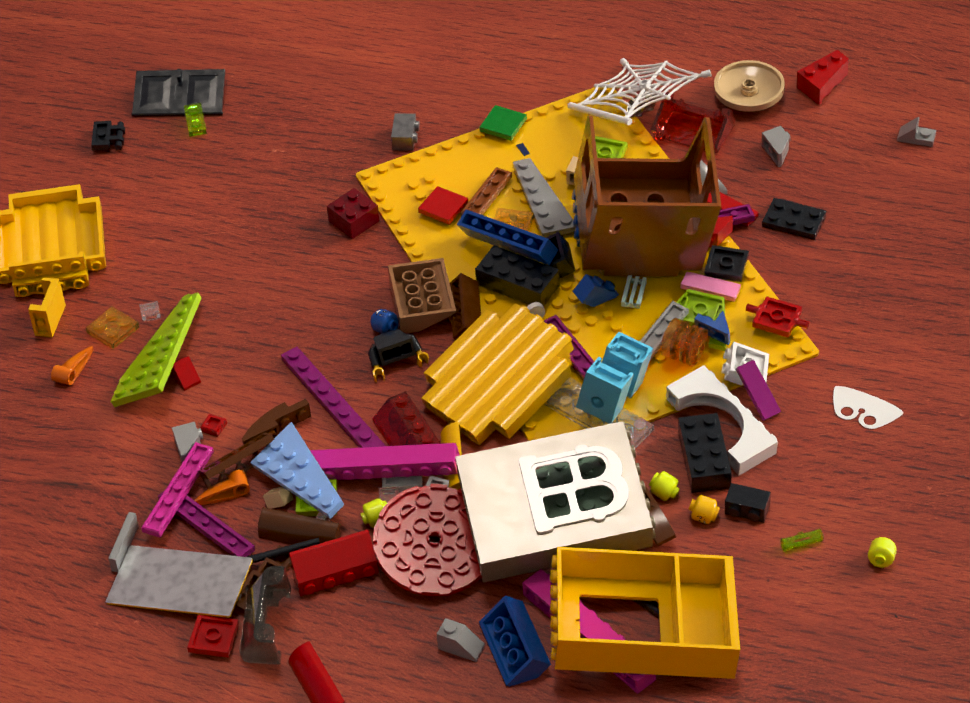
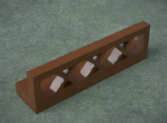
M264 432L199 470L198 472L207 489L215 485H211L209 478L216 474H220L217 483L228 479L229 474L224 472L225 469L233 464H236L235 470H243L244 472L253 468L251 463L247 465L242 464V459L253 454L252 461L258 455L259 449L274 440L272 434Z

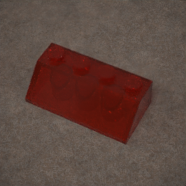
M406 391L388 398L372 418L373 423L388 446L441 444Z

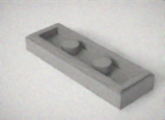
M129 512L109 555L108 559L113 572L119 571L138 529L136 513Z

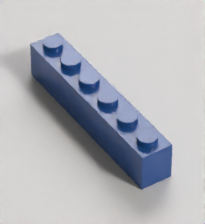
M467 209L457 223V226L467 236L550 265L558 252L557 247L548 238Z

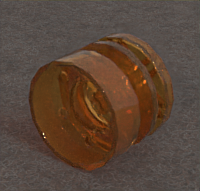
M674 318L669 323L662 338L661 355L673 360L679 357L681 363L694 367L705 350L708 330L702 327L699 328V326L694 324L690 327L689 322Z

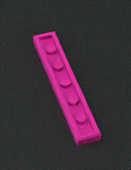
M195 442L141 527L143 533L159 538L162 536L200 475L198 471L205 467L214 452L213 447Z

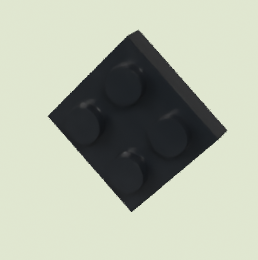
M712 245L704 276L742 282L749 251Z

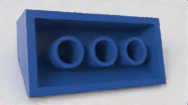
M504 596L479 621L506 686L510 687L536 679L551 665L523 601Z

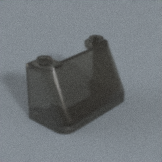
M270 566L266 568L249 588L239 647L240 656L245 662L281 663L282 654L281 651L277 650L274 642L275 630L273 626L266 623L268 606L279 607V601L282 598H290L291 585L285 566Z

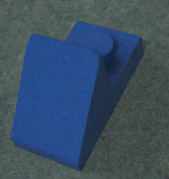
M724 311L719 314L715 321L709 316L697 314L694 318L695 330L722 343L730 344V331Z

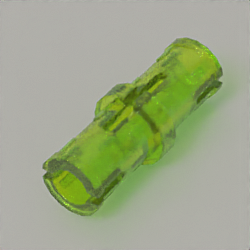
M819 528L805 533L801 531L797 535L782 538L780 543L783 551H787L797 547L805 548L808 544L823 541L824 537ZM808 537L810 538V539L802 540V541H799V542H794V541L801 540V539H804V538H808Z

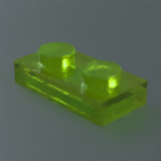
M201 103L184 105L189 137L207 134Z

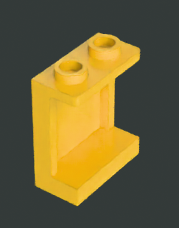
M42 278L41 284L45 296L42 305L30 304L28 311L35 336L53 337L66 304L60 279Z

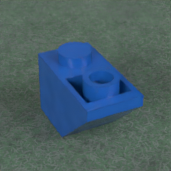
M588 274L582 278L573 290L582 303L592 307L614 299L619 295L611 281H604L596 275L593 277Z

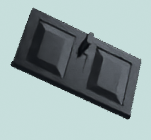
M177 69L136 71L131 115H223L226 70Z

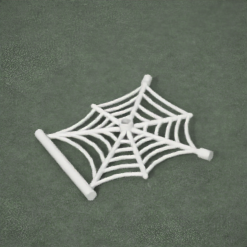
M622 58L620 64L624 68L617 76L600 84H594L595 90L588 98L577 104L569 102L568 109L631 125L632 119L630 117L634 113L652 103L664 99L670 100V96L689 82L700 77H712L711 71L706 70L698 74L668 63V61L650 65H631L625 58ZM668 65V66H670V67H672V68H674V69H676V70H678V71H680V72H684V73L690 74L691 76L682 75V74L673 72V71H671V70L665 68V66ZM626 69L628 70L625 76H623L621 79L615 82H612L618 77H620ZM664 70L670 74L682 78L672 79L661 74L660 72ZM659 75L668 81H661L656 77ZM633 77L635 78V79H634L633 81H631L630 83H628V84H626V85H623V84L627 83L628 81H630ZM672 84L671 86H669L666 90H664V91L661 93V91H662L664 88H666L668 85ZM680 84L675 89H673L668 95H665L671 88ZM598 88H603L602 92L595 99L590 100L596 94ZM607 88H612L607 96L601 97ZM615 88H620L617 93L612 94ZM626 94L635 95L637 98H636V100H635L632 96H629V95H626ZM615 97H625L631 99L634 103L631 106L628 102ZM651 99H655V100H652V101H650V102H648V103H645V104H643L642 106L636 108L637 106L641 105V104L644 103V102H647V101H649V100H651ZM610 100L622 102L623 104L629 107V111L627 113V111L619 105L600 101ZM585 105L613 106L623 111L626 116H620Z

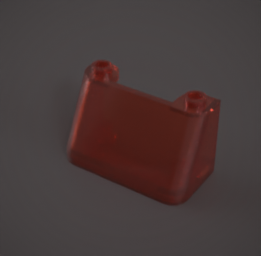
M674 94L670 96V100L664 99L661 101L650 129L654 138L660 141L668 140L690 147L704 117H709L714 153H718L736 121L732 110L723 108L722 112L719 109H716V111L686 104L683 99L679 101L673 99Z

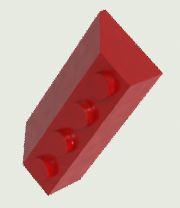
M368 529L289 553L293 579L300 596L309 595L379 573Z

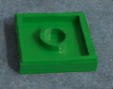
M495 105L480 125V132L512 141L527 120V114Z

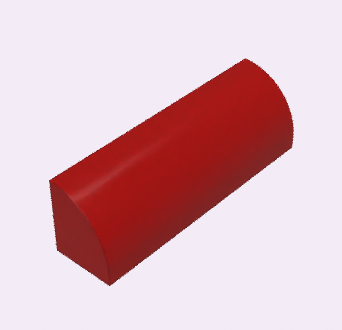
M310 641L297 647L290 655L288 664L310 702L345 703Z

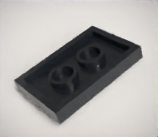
M773 198L762 221V227L815 240L826 217V210Z

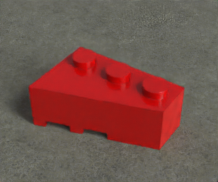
M835 50L797 71L796 87L820 105L823 98L831 93L834 86L837 87L848 75L849 58L839 50Z

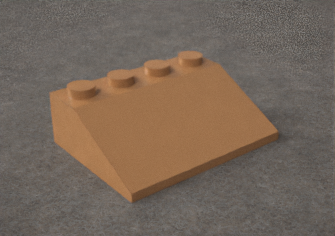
M443 258L388 265L390 289L396 315L398 316L399 329L402 332H419L456 314L455 303Z

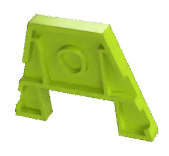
M687 289L676 302L689 309V313L681 322V324L695 327L694 318L698 313L703 316H709L714 321L722 311L725 314V299L722 296ZM710 337L709 348L726 350L725 343Z

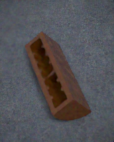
M462 273L450 282L456 308V314L451 316L453 338L456 340L481 316L479 283Z
M265 507L262 508L258 522L259 538L291 545L318 537L320 543L341 537L339 523Z

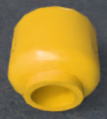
M699 495L696 500L692 499L688 510L692 511L691 518L693 520L709 524L711 521L715 522L720 507L717 506L716 500Z

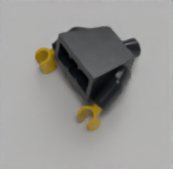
M399 329L382 332L380 335L373 338L374 344L371 345L368 351L371 366L374 368L373 378L376 382L377 375H382L383 380H385L384 370L380 366H385L416 354L418 355L417 365L422 367V360H425L427 364L429 360V355L426 352H422L423 349L416 337Z

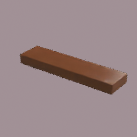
M496 167L461 211V216L466 209L483 215L512 178V172Z

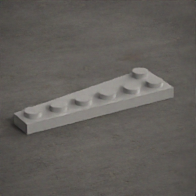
M530 158L513 161L514 171L540 235L546 238L556 232H559L561 235L574 232L576 226L573 225L572 217Z

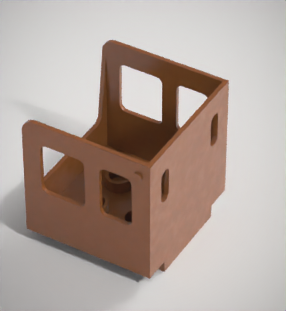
M587 116L574 174L582 269L603 270V276L632 275L677 277L679 270L702 271L721 209L710 118L704 117L685 157L681 159L597 158L593 116ZM705 147L708 168L702 188L700 161ZM711 189L712 203H706Z

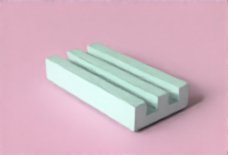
M628 275L621 306L640 309L647 277L639 279V276L632 278V275ZM631 283H632V284H633V287H632V291H631V295H630V299H629V303H628V302H626V301H627L628 294H629V290H630V286H631ZM640 284L637 302L633 303L637 286Z

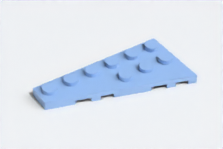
M292 422L250 462L255 469L330 519L344 506L340 496Z

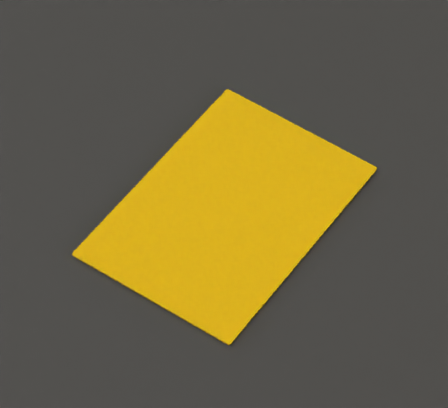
M595 87L524 112V114H527V120L512 141L480 132V129L357 172L356 178L370 200L378 205L379 214L411 262L443 258L449 283L460 273L476 280L475 268L494 245L467 236L457 226L461 218V212L448 225L418 213L419 206L437 186L467 197L469 202L493 170L498 167L512 172V178L483 215L540 235L513 168V161L530 158L574 220L573 205L575 200H572V194L575 186L567 184L566 170L573 156H579L587 116L593 115L568 109V103H581L594 92ZM598 88L596 94L590 100L595 99L602 92L603 88ZM607 88L601 97L607 96L612 88ZM610 100L600 101L619 105L622 108H624L627 111V113L629 111V107L623 104L622 102ZM585 105L620 116H626L623 111L613 106ZM635 114L630 117L632 119L631 125L593 116L595 136L627 142L628 148L623 158L669 159ZM523 143L530 154L524 156L516 145ZM574 232L563 234L562 236L570 246L575 271L560 278V286L544 305L545 315L543 320L557 315L594 362L598 357H601L603 360L607 345L618 332L640 341L669 304L680 299L686 292L685 289H681V282L687 271L704 275L711 247L708 248L702 271L679 270L677 277L639 276V279L647 277V283L640 309L621 306L628 276H603L598 270H583L581 248L577 247ZM729 235L718 245L739 249ZM747 260L742 282L725 280L741 284V289L735 302L725 300V318L730 331V344H726V348H730L733 342H737L768 353L767 376L819 355L817 347L799 326L792 330L789 338L752 327L756 314L745 311L747 304L759 306L764 302L766 296L778 299V297L749 260ZM588 274L593 277L596 275L604 281H611L619 295L614 299L592 307L582 303L573 290L582 278ZM631 283L630 290H629V294H628V298H627V301H626V302H628V303H629V299H630V295H631V291H632V287H633V284H632V283ZM640 284L637 286L633 303L637 302ZM479 286L481 315L488 310L490 312L494 311L502 317L515 303L526 307L529 305ZM450 316L448 319L452 324V317ZM680 323L671 337L667 339L650 360L643 383L631 398L626 397L623 409L612 423L623 421L625 428L632 430L678 412L666 399L667 386L703 365L709 371H712L716 378L727 386L729 391L741 387V385L724 380L725 374L721 373V370L726 362V359H723L725 351L709 348L710 336L695 330L694 326ZM572 366L570 367L572 376L520 428L528 441L609 424L576 408L583 379Z

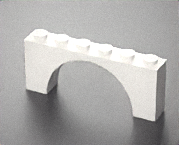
M704 365L667 386L666 399L677 411L690 406L708 405L722 409L735 418L740 425L742 436L736 445L728 450L727 455L730 467L738 475L745 473L777 453V438L765 429L763 423L758 421L751 411L745 408L740 403V400L729 392L727 386L721 383L715 374Z

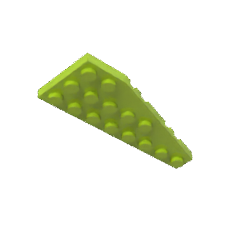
M198 292L182 297L120 378L110 401L114 407L162 393L202 297Z

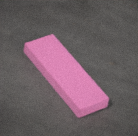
M687 271L681 282V289H691L722 296L725 300L735 302L741 289V284Z

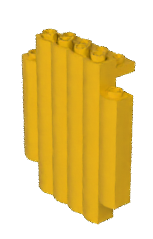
M80 184L8 194L9 209L0 210V284L12 282L15 296L26 297L32 294H44L41 284L42 278L60 279L62 291L70 288H85L89 286L88 270L98 271L106 268L102 207L99 196L83 199Z
M515 303L502 317L494 311L486 310L424 372L427 382L433 386L425 393L421 400L425 408L448 424L459 422L460 432L479 446L494 430L510 439L572 376L570 369L572 366L570 353L574 350L571 342L572 339L567 333L559 332L552 323H545L538 314L530 313V310L524 305L520 306Z

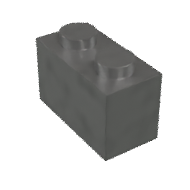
M395 113L391 134L392 150L414 151V144L418 143V133L416 131L419 132L420 128L419 121H416V114Z

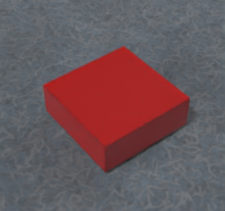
M209 414L200 427L201 431L218 437L226 426L227 420Z

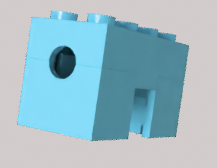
M618 332L607 345L603 360L601 357H598L587 370L576 408L611 424L623 409L626 397L631 398L643 383L654 348Z

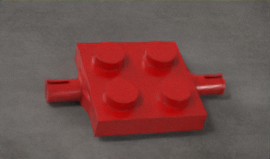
M768 296L759 306L748 303L745 311L756 314L752 327L788 338L796 326L808 329L810 323L809 321L799 319L802 313V306Z

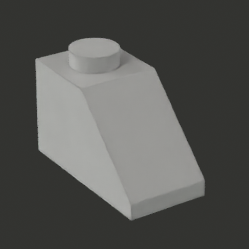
M782 126L762 132L761 146L778 167H781L785 160L791 138Z
M195 421L172 427L174 441L182 463L195 442L201 444L200 440H203L201 428L197 429Z
M445 618L437 632L438 649L477 662L485 647V643L466 625Z

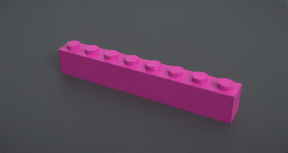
M456 443L310 450L327 478L337 480L457 474L455 456H460Z
M540 569L523 582V595L551 618L554 614L550 613V603L554 598H550V586L554 585V583L550 582V574ZM579 599L580 638L626 640L621 634L618 635L613 631L607 622L599 619L593 610L585 607ZM613 672L637 694L656 680V675Z

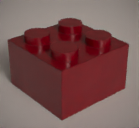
M355 188L327 205L329 222L351 239H354L380 221L378 205Z

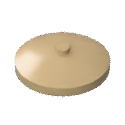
M744 60L731 63L723 67L714 79V93L718 100L724 105L739 111L767 109L779 102L784 94L785 81L783 75L775 67L760 61Z

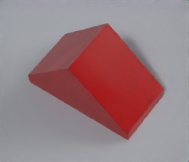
M189 356L175 361L170 374L184 391L201 383Z

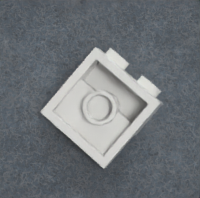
M733 342L730 348H726L723 359H726V362L721 370V373L725 374L724 380L742 386L743 383L735 369L754 359L765 382L767 381L768 353L737 342Z

